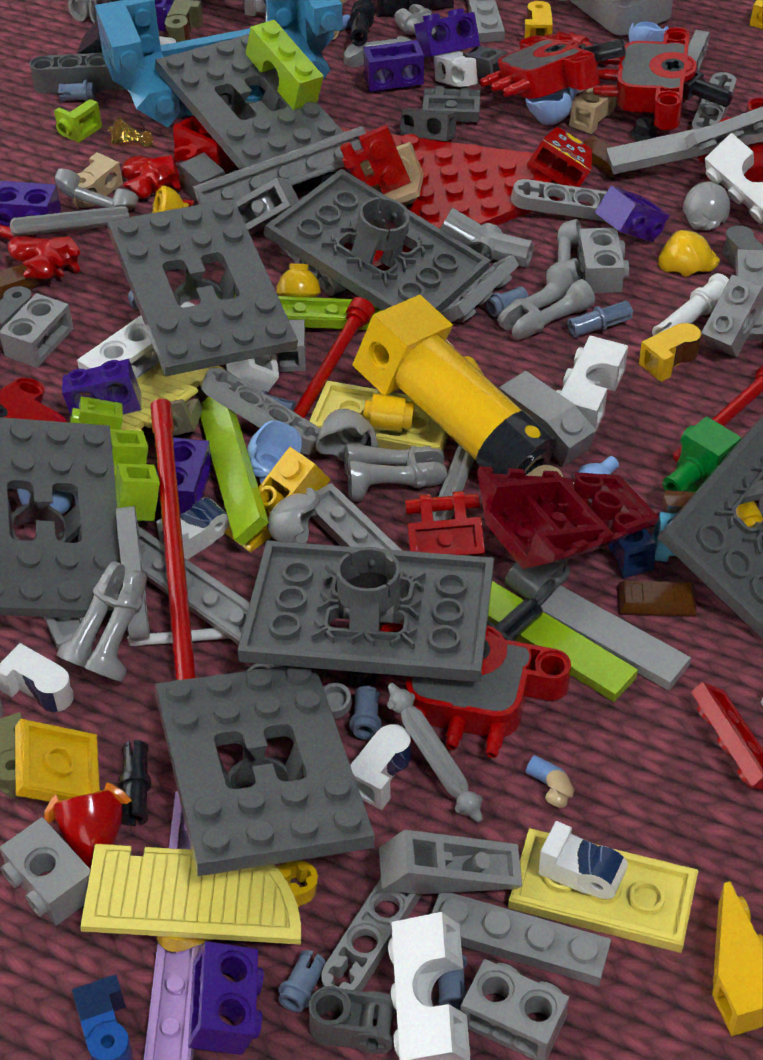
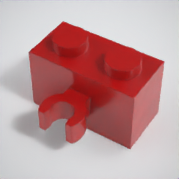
M194 115L173 125L175 162L187 161L205 153L225 173L236 167L234 162Z

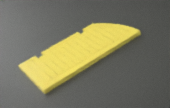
M159 362L137 378L141 390L142 410L124 414L121 430L142 431L141 429L144 426L151 428L150 405L154 400L167 399L175 401L183 399L186 402L198 393L197 387L202 385L208 369L224 368L214 366L165 377Z
M95 844L80 926L81 932L301 945L299 909L288 882L274 864L197 876L192 850L145 847L144 856L142 857L131 856L132 846Z

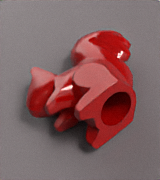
M172 155L157 158L134 156L128 158L122 164V176L129 180L123 183V187L130 189L139 199L149 198L152 193H157L158 189L162 186H173L177 191L182 190L180 176Z
M15 236L8 243L7 249L10 256L17 261L23 262V265L27 267L23 274L24 278L50 279L53 275L64 277L63 269L69 268L74 273H80L78 265L80 249L70 236L52 239Z

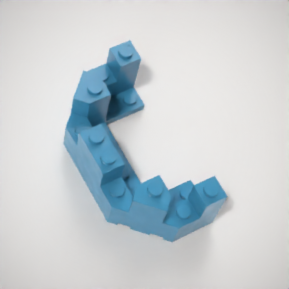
M120 0L95 5L102 53L112 80L129 90L137 110L167 128L176 118L193 114L155 70V59L237 38L250 32L249 28L160 45L155 0ZM266 0L267 22L275 20L323 74L324 79L331 70L321 52L334 38V31L343 30L341 1ZM259 85L249 86L252 91L245 101H262L265 90Z

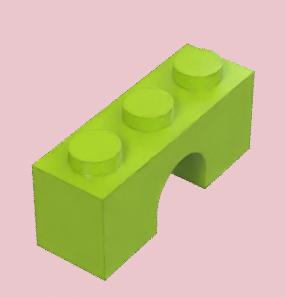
M275 20L251 26L245 52L246 56L260 72L276 68L279 76L277 92L293 110L303 108V105L308 102L317 103L324 77L323 74Z
M110 429L117 508L135 506L138 523L141 521H154L160 482L155 466L146 464L148 445L144 432Z

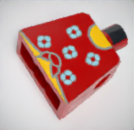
M556 127L542 139L527 164L558 184L580 187L592 169V149L578 140L575 135Z

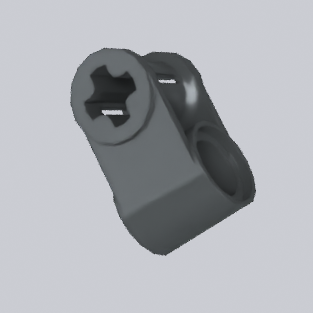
M570 558L522 569L516 562L506 576L505 586L524 599H536L541 606L560 585L568 580L570 568L567 562Z
M325 986L318 989L309 1001V1031L318 1043L324 1045L359 1049L371 1054H384L390 1052L393 1048L394 1040L390 1032L393 1015L397 1014V1010L394 1008L391 995ZM326 1011H333L339 1014L340 1017L327 1021L322 1019L320 1015ZM378 1019L377 1025L373 1026L374 1020Z

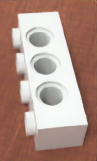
M189 301L181 305V307L195 306ZM139 316L80 357L77 362L79 369L86 370L101 366L110 360L121 361L129 358L137 379L158 364L159 359L142 316ZM113 384V385H111V386H113V387H122V386H124V385H121V384Z

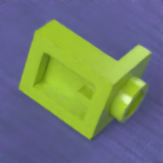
M91 99L71 112L62 108L54 110L56 128L59 134L78 143L102 128L98 102Z
M81 396L79 408H72L70 423L108 425L110 429L121 430L123 408L122 403Z

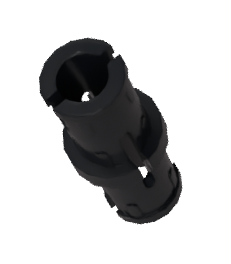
M133 740V751H131L130 741H127L122 746L123 774L118 778V787L126 792L132 800L128 804H122V823L128 826H136V816H139L140 825L148 821L147 791L152 787V779L148 774L149 746L146 742L140 740Z

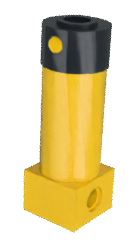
M417 295L373 314L352 366L383 395H388L401 389L467 451L479 466L492 467L494 474H507L509 468L523 469L525 475H527L538 466L547 464L556 449L557 440L527 412L522 411L446 341L453 324L425 298Z

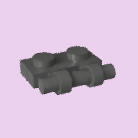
M436 86V89L424 88L422 109L457 111V121L461 123L479 122L481 90L469 89V86H463L461 89H444V86Z

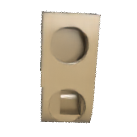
M593 88L586 90L572 101L569 126L592 134L597 130L598 122L604 117L610 116L614 111L616 97L594 95Z
M98 152L89 158L90 165L83 172L77 173L80 176L79 187L105 196L123 184L119 162ZM72 198L74 205L77 207L87 208L94 205Z

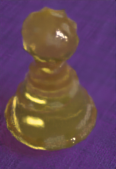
M121 117L116 118L113 127L108 126V131L112 132L111 142L113 145L137 140L142 146L147 147L152 144L154 139L150 131L139 133Z

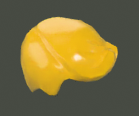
M686 230L674 232L667 240L658 257V265L663 271L679 272L683 277H688L697 271H713L720 262V259L716 257V253L711 250L703 236Z

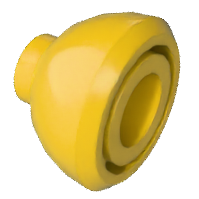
M162 186L156 193L152 213L189 207V204L184 203L175 190Z
M289 263V270L278 281L276 293L279 296L318 297L321 294V290L316 276L308 270L309 264Z

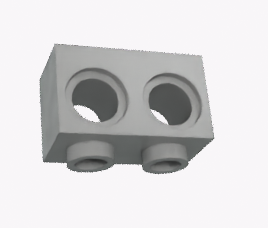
M579 229L577 256L583 280L587 281L594 293L622 292L623 280L629 278V261L623 260L625 257L624 240H619L617 229Z
M36 293L0 330V340L5 357L38 368L74 329L69 304Z
M484 959L461 1004V1012L467 1015L469 1030L533 1060H547L566 1020L569 996L563 994L558 987L551 983L543 981L538 983L520 975L514 967L508 964H495ZM495 993L503 996L505 1000L492 1002L486 999L485 996ZM537 1012L545 1015L548 1019L536 1022L527 1015Z

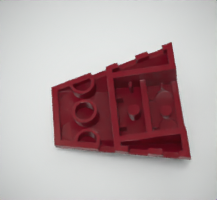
M479 466L477 474L486 525L522 569L558 562L593 551L655 525L659 519V516L620 475L574 472L573 478H563L557 471L544 470L542 476H527L523 469L509 468L507 474H494L492 467Z

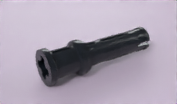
M357 0L352 6L350 40L353 39L352 43L355 46H363L367 42L368 30L374 22L375 7L370 0Z

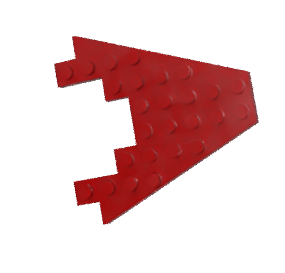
M341 128L343 132L352 130L348 128ZM391 134L396 147L411 142L424 173L420 196L410 204V207L406 208L439 229L452 208L480 225L485 223H492L496 226L532 212V210L518 208L511 202V194L515 182L521 179H529L558 184L527 164L533 153L483 147L475 144L468 145L418 138L415 134H405L403 136ZM549 196L551 200H560L559 197ZM346 243L343 247L351 251L353 244ZM403 245L402 251L410 252L412 251V249H410L406 245ZM377 250L372 265L383 271L389 270L390 267L380 262L384 251Z

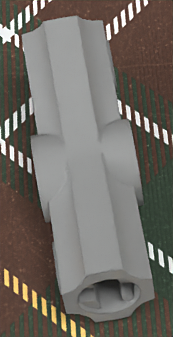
M454 208L451 209L440 228L491 261H499L513 255L521 267L528 268L531 262L534 242L503 234L502 230L492 223L480 225Z

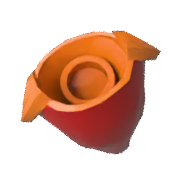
M106 782L104 790L59 801L55 794L45 809L44 819L48 823L56 821L69 847L91 870L95 844H115L123 817L122 804H128L132 800L122 789Z

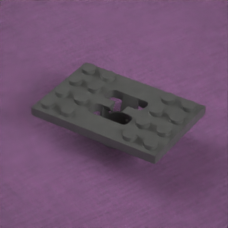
M249 34L155 59V70L239 169L343 133L341 128L318 103L308 102L303 105V108L293 110L277 92L279 76L276 68L260 72L246 56L245 52ZM259 85L265 90L262 101H245L252 91L249 86ZM223 93L231 94V105L228 106L219 95Z
M340 169L265 225L264 236L358 296L367 299L380 310H385L417 295H421L440 312L489 268L491 261L411 212L400 202L385 196L343 169ZM346 243L353 244L352 250H348L343 245ZM403 245H406L412 251L403 252ZM377 250L384 251L380 262L390 267L389 270L383 271L372 265Z
M234 199L108 221V233L165 377L297 349L298 339ZM220 262L224 266L225 272L219 285L213 281L202 279V275L206 271L203 264ZM181 269L185 272V282L180 284L175 292H173L165 271ZM199 299L198 305L181 307L184 302Z
M762 413L657 538L763 639V521L756 522L751 528L736 514V509L740 504L759 500V509L763 517Z
M0 417V615L83 618L94 596L92 591L108 565L112 561L121 564L110 426ZM14 488L29 491L31 495L29 503L17 508L12 514L7 489ZM53 491L70 492L75 497L76 505L65 517L58 510L49 506L53 503ZM36 522L34 540H19L13 528L21 523ZM78 535L79 542L70 543ZM122 583V585H121V588H120L118 594H120V592H121V589H122V587H123V583ZM109 607L104 619H110L113 607Z
M266 540L238 647L239 662L481 682L494 558L387 550L376 547L360 548ZM401 590L409 592L408 596L401 598ZM334 619H349V629L331 627L330 623ZM380 622L398 623L403 625V629L399 632L379 631Z
M282 666L155 683L156 699L197 876L374 848L375 834L316 668ZM281 736L291 738L294 746L286 765L278 760L264 757L265 749L268 746L266 739ZM232 743L240 744L243 747V760L231 767L227 774L216 747ZM255 784V785H253V786H251V787L242 788V787L247 786V785Z

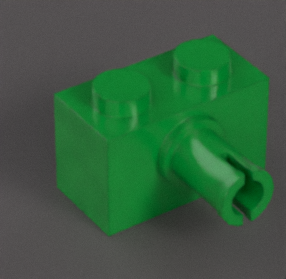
M707 416L695 426H689L684 431L680 440L682 449L676 465L677 469L662 480L664 481L662 483L663 489L665 491L696 492L742 437Z

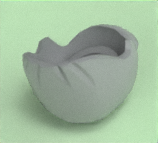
M702 182L695 185L687 193L683 203V213L693 229L710 231L717 228L720 223L724 224L729 217L730 198L722 186L713 182Z
M337 409L331 412L324 420L316 441V449L320 454L333 455L341 461H344L345 443L358 442L366 446H379L375 430L370 422L361 414L350 409Z
M307 488L306 493L289 495L271 510L267 528L275 541L307 542L309 535L308 521L311 516L317 515L316 507L320 503L318 492L312 488Z

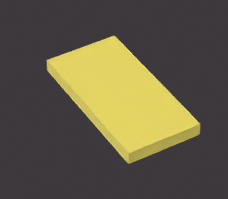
M326 381L309 422L321 428L326 417L337 409H350L364 416L365 400H372L373 393H382L378 389ZM395 392L388 394L391 396L406 397V401L414 402L406 394ZM415 402L411 429H403L402 432L374 429L378 446L395 450L410 449L411 446H430L444 451L449 434Z
M529 828L520 859L522 887L512 889L508 909L682 953L698 875L697 869L616 850L625 857L628 862V868L615 896L611 899H602L588 893L584 894L539 875L540 852L549 833Z

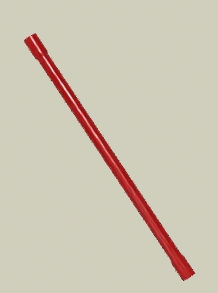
M157 399L151 403L150 409L152 431L155 434L157 469L160 482L159 492L176 680L196 678L173 443L172 404L169 400Z

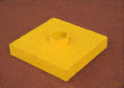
M20 719L15 726L16 796L50 802L55 794L60 801L100 791L97 734Z

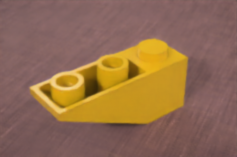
M289 447L258 487L267 518L271 510L282 499L292 494L306 493L307 488L318 491L325 487L331 479L315 463ZM229 525L224 533L234 540ZM267 525L249 542L241 546L249 552H253L266 540L270 539L272 536Z
M729 881L723 885L718 904L712 996L732 1037L763 1027V936L756 934L750 922L751 914L746 900L742 896H737Z

